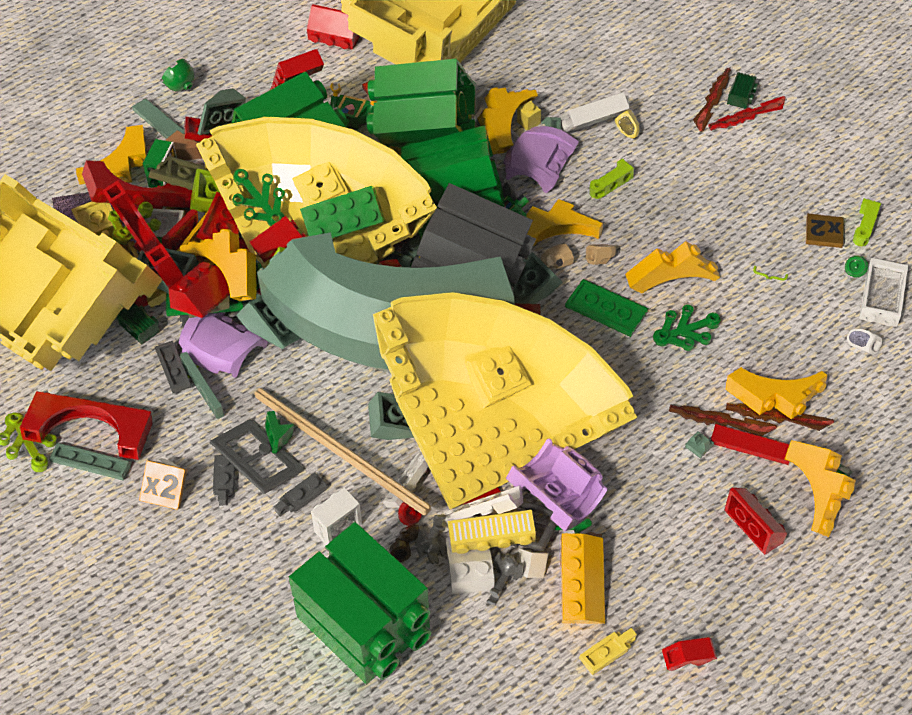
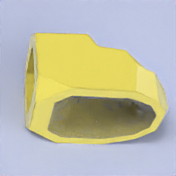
M626 110L616 117L615 123L621 133L632 139L638 136L640 130L639 123L631 110Z

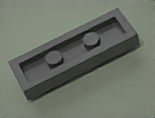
M173 340L155 346V351L172 393L190 388L189 379Z

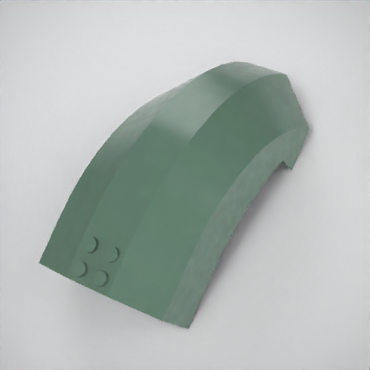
M331 232L292 239L287 243V248L283 252L279 251L269 260L270 264L266 268H261L257 272L262 300L289 330L327 353L387 373L391 372L380 353L373 314L391 307L392 301L401 297L454 292L502 300L515 305L514 295L501 257L442 267L408 268L377 265L335 253ZM395 358L397 363H402L400 358Z

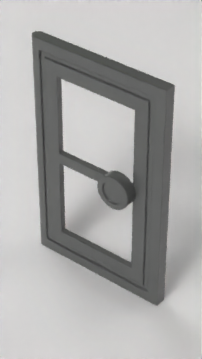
M251 419L210 441V444L263 494L268 493L304 471V468L282 448L274 455L287 468L267 480L262 478L247 464L261 455H267L272 452L267 434ZM249 431L262 444L259 445V452L243 460L226 443Z

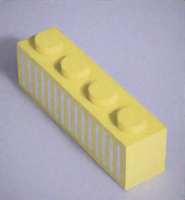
M532 510L448 521L452 553L463 554L469 550L476 549L485 551L491 547L507 548L513 544L528 545L535 542L536 538Z

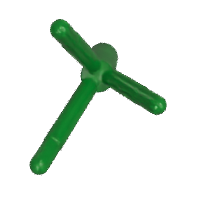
M587 518L569 530H574L575 534H580L592 525V521ZM559 526L555 528V530H562Z

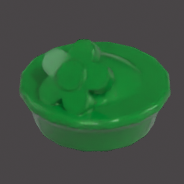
M852 256L845 263L846 273L854 278H859L867 272L868 263L862 256Z

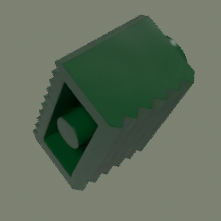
M737 72L728 95L727 104L744 109L747 108L748 104H752L754 98L752 93H756L758 83H756L757 77Z
M133 303L129 310L123 308L117 315L118 324L141 345L159 333L158 320L153 315L150 317L142 305L138 306Z

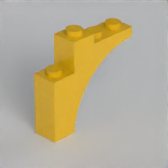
M495 87L490 89L489 93L484 97L488 108L484 109L477 119L480 126L485 125L493 155L506 153L514 145L511 137L513 114L518 107L533 101L538 96L536 89L507 92L506 88Z
M143 125L126 127L125 135L120 145L110 155L100 160L104 161L106 167L115 176L127 183L132 182L131 167L143 166L147 156L146 136ZM84 167L76 168V175L80 185L85 184L82 176Z
M560 199L556 201L549 212L532 206L527 213V218L533 220L527 235L536 238L534 245L549 237L562 234H581L597 239L602 235V222L575 212L574 205Z
M223 229L219 233H213V239H205L202 243L188 242V245L180 246V252L193 254L195 257L208 258L220 268L227 280L230 298L238 301L256 299V255L248 252V249H239V235L229 229Z
M687 241L670 254L667 251L655 249L625 274L629 287L639 293H644L658 284L677 278L701 277L716 281L720 276L716 263L705 259L700 255L699 247Z
M740 367L727 376L725 390L759 415L775 407L784 415L793 419L797 415L804 413L806 402L811 400L817 393H822L825 390L828 375L820 371L806 378L778 380L753 374Z
M791 440L785 459L797 465L804 472L814 494L815 514L811 531L829 537L834 528V521L840 510L842 498L850 499L856 480L844 474L836 473L840 466L842 455L829 449Z

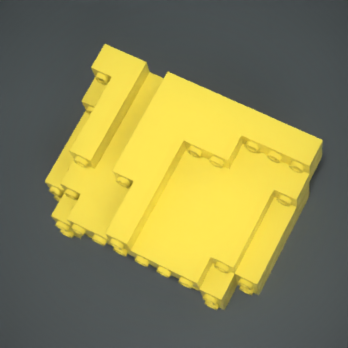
M341 0L342 12L349 15L348 29L373 42V53L394 64L456 58L461 63L516 4V0Z
M5 174L0 180L1 344L37 368L43 370L45 367L52 371L62 356L69 360L74 358L80 361L91 344L95 346L98 344L122 308L124 307L129 310L137 297H142L143 294L150 298L161 283L162 278L148 265L134 258L112 238L103 233L100 236L96 235L37 199L19 182Z

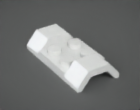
M519 485L447 510L446 519L442 520L443 527H445V530L442 532L449 531L448 521L474 518L480 513L482 516L493 512V509L500 514L518 508L523 504L521 486Z

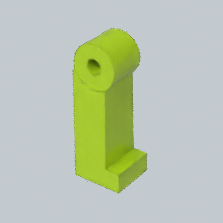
M623 158L617 161L615 169L601 178L590 182V196L600 199L633 179L634 168Z
M863 198L859 213L864 214L860 227L856 228L854 232L853 243L862 247L868 244L881 203Z

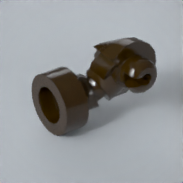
M413 524L403 528L395 542L390 546V554L399 562H404L410 558L411 549L409 543L418 538V533L421 531L419 530V525Z

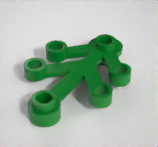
M237 169L233 176L234 182L238 185H244L254 199L244 198L241 194H235L232 203L235 206L244 205L262 208L265 212L256 213L254 209L247 208L244 211V218L248 221H266L270 227L277 222L272 219L273 216H277L279 220L282 219L284 214L280 209L281 201L285 194L282 188H276L273 192V197L275 198L273 209L268 204L273 176L269 173L262 176L263 187L261 195L248 179V172L244 169ZM242 173L245 177L240 178L238 174ZM268 177L271 181L266 182L264 178ZM281 192L282 196H277L275 193ZM235 198H240L241 202H236ZM251 212L253 216L249 217L246 213Z
M684 305L677 328L670 330L672 323L676 321L677 313L673 310L667 311L662 329L654 332L653 341L661 347L672 344L682 347L686 351H691L694 348V340L703 345H708L711 342L710 333L702 332L698 334L692 331L703 327L716 329L719 327L721 319L717 313L712 312L705 319L687 325L689 317L693 315L694 308L691 305ZM682 336L685 337V339L681 340L675 337Z

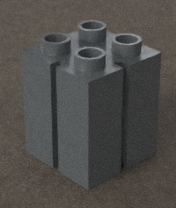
M449 183L438 204L439 209L436 208L416 253L420 258L415 256L411 268L442 267L501 257L509 282L517 284L526 263L516 258L520 256L527 260L536 238L527 235L533 220Z

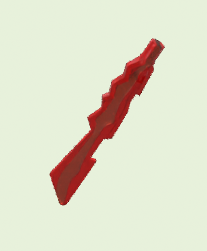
M781 96L761 103L760 107L754 109L749 107L734 115H727L709 124L708 127L710 130L737 126L746 120H754L755 115L782 110L786 97Z

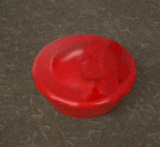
M403 502L400 505L398 518L401 523L410 526L417 524L421 519L422 514L407 503Z

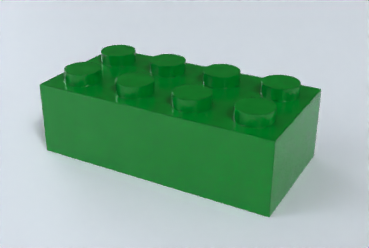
M372 185L300 208L309 236L331 232L332 238L385 222L375 187Z

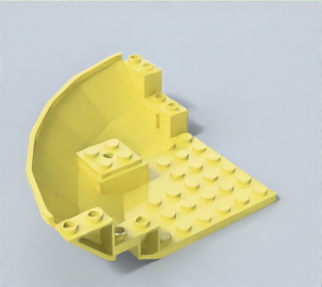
M262 117L218 126L210 130L212 137L203 139L200 143L196 144L249 251L256 255V259L263 268L267 267L269 260L263 262L252 248L250 241L270 226L266 221H248L244 218V211L247 208L254 209L256 213H265L262 208L244 205L235 206L232 203L235 194H241L244 198L254 199L244 185H238L234 182L233 176L237 169H244L248 172V179L261 195L263 187L262 176L266 173L271 174L273 182L270 185L268 204L273 209L275 201L273 192L276 188H282L285 194L281 201L280 211L289 221L293 219L299 227L297 231L300 234L304 233L307 237L309 235L300 208L371 185L374 186L385 222L332 238L335 253L372 264L379 263L394 252V244L408 237L411 239L415 236L437 208L429 194L431 189L427 181L394 150L353 129L314 119ZM242 173L238 174L240 178L245 177ZM268 177L264 178L266 182L271 181ZM323 183V186L317 187V184ZM281 192L275 193L277 196H282ZM237 197L235 201L241 202V199ZM251 212L246 213L249 217L253 216ZM277 216L272 217L275 221L279 220ZM396 228H399L398 232H393Z
M452 292L401 297L392 301L391 307L373 314L380 353L392 374L389 380L396 401L450 510L508 483L509 481L506 477L512 466L515 465L521 468L529 463L538 454L547 439H551L553 444L563 449L569 446L576 450L637 418L628 400L633 397L629 387L591 346L552 320L508 302ZM395 358H400L402 363H397ZM498 368L504 371L503 375L497 373ZM582 430H586L588 435H583Z

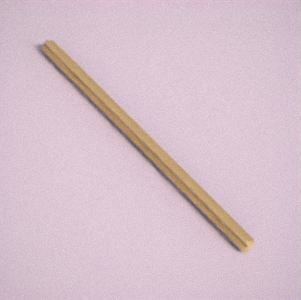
M259 388L255 391L254 394L258 400L419 513L426 516L431 511L430 504L266 390Z

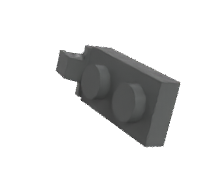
M214 455L213 494L218 495L219 506H227L228 495H232L234 492L235 466L223 455Z
M314 472L280 498V501L274 505L275 512L280 517L288 511L291 513L297 512L326 491L328 485Z

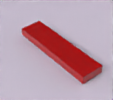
M715 424L711 437L714 445L789 465L790 461L786 460L785 457L790 444Z

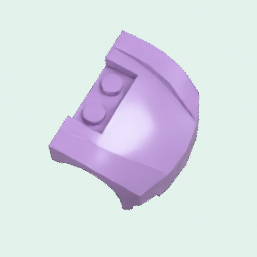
M537 126L525 131L513 142L514 145L507 151L504 158L505 172L507 173L506 179L509 180L516 175H526L536 180L544 193L549 192L557 182L561 169L579 141L566 132L554 127Z
M225 312L209 313L204 318H189L181 332L178 345L183 348L182 353L187 351L196 365L216 374L219 371L232 373V376L235 378L238 376L242 362L247 354L257 346L265 349L268 341L252 333L245 326L232 321L230 317H226Z
M551 439L546 440L538 454L521 468L515 465L512 466L506 477L513 486L520 485L522 490L527 488L532 495L536 496L548 509L552 510L553 514L550 519L564 531L582 522L599 504L608 489L601 482L603 477L601 473L585 457L569 446L563 449L553 444Z

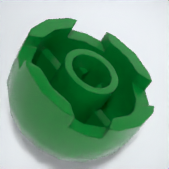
M179 59L176 61L178 64L173 68L169 66L161 78L163 80L162 83L175 92L189 90L193 85L192 82L195 75L189 62L186 59Z

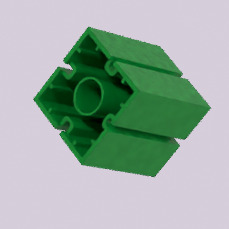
M457 58L375 66V79L368 81V95L371 101H377V103H374V113H368L367 129L370 134H374L379 139L380 144L386 145L388 148L391 145L401 148L475 128V119H470L468 115H475L476 84L466 73Z
M305 71L235 108L232 123L262 117L304 118L346 128L347 119L340 108L336 107L333 109L328 101L323 102V100L327 99L324 85L319 80L312 81Z
M485 125L401 147V158L427 181L431 189L429 194L437 209H439L438 204L449 183L505 208L503 189L495 160H490L493 153ZM432 216L418 231L421 240Z
M354 522L325 546V549L329 551L327 558L318 551L288 577L292 596L294 597L293 601L297 618L367 685L376 676L384 680L397 669L400 662L396 657L398 651L402 654L409 647L413 651H417L426 644L432 633L429 630V616L431 612L428 609V588L361 526Z

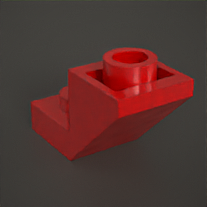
M710 637L679 641L662 649L666 667L669 671H674L690 663L701 666L717 659L713 641Z

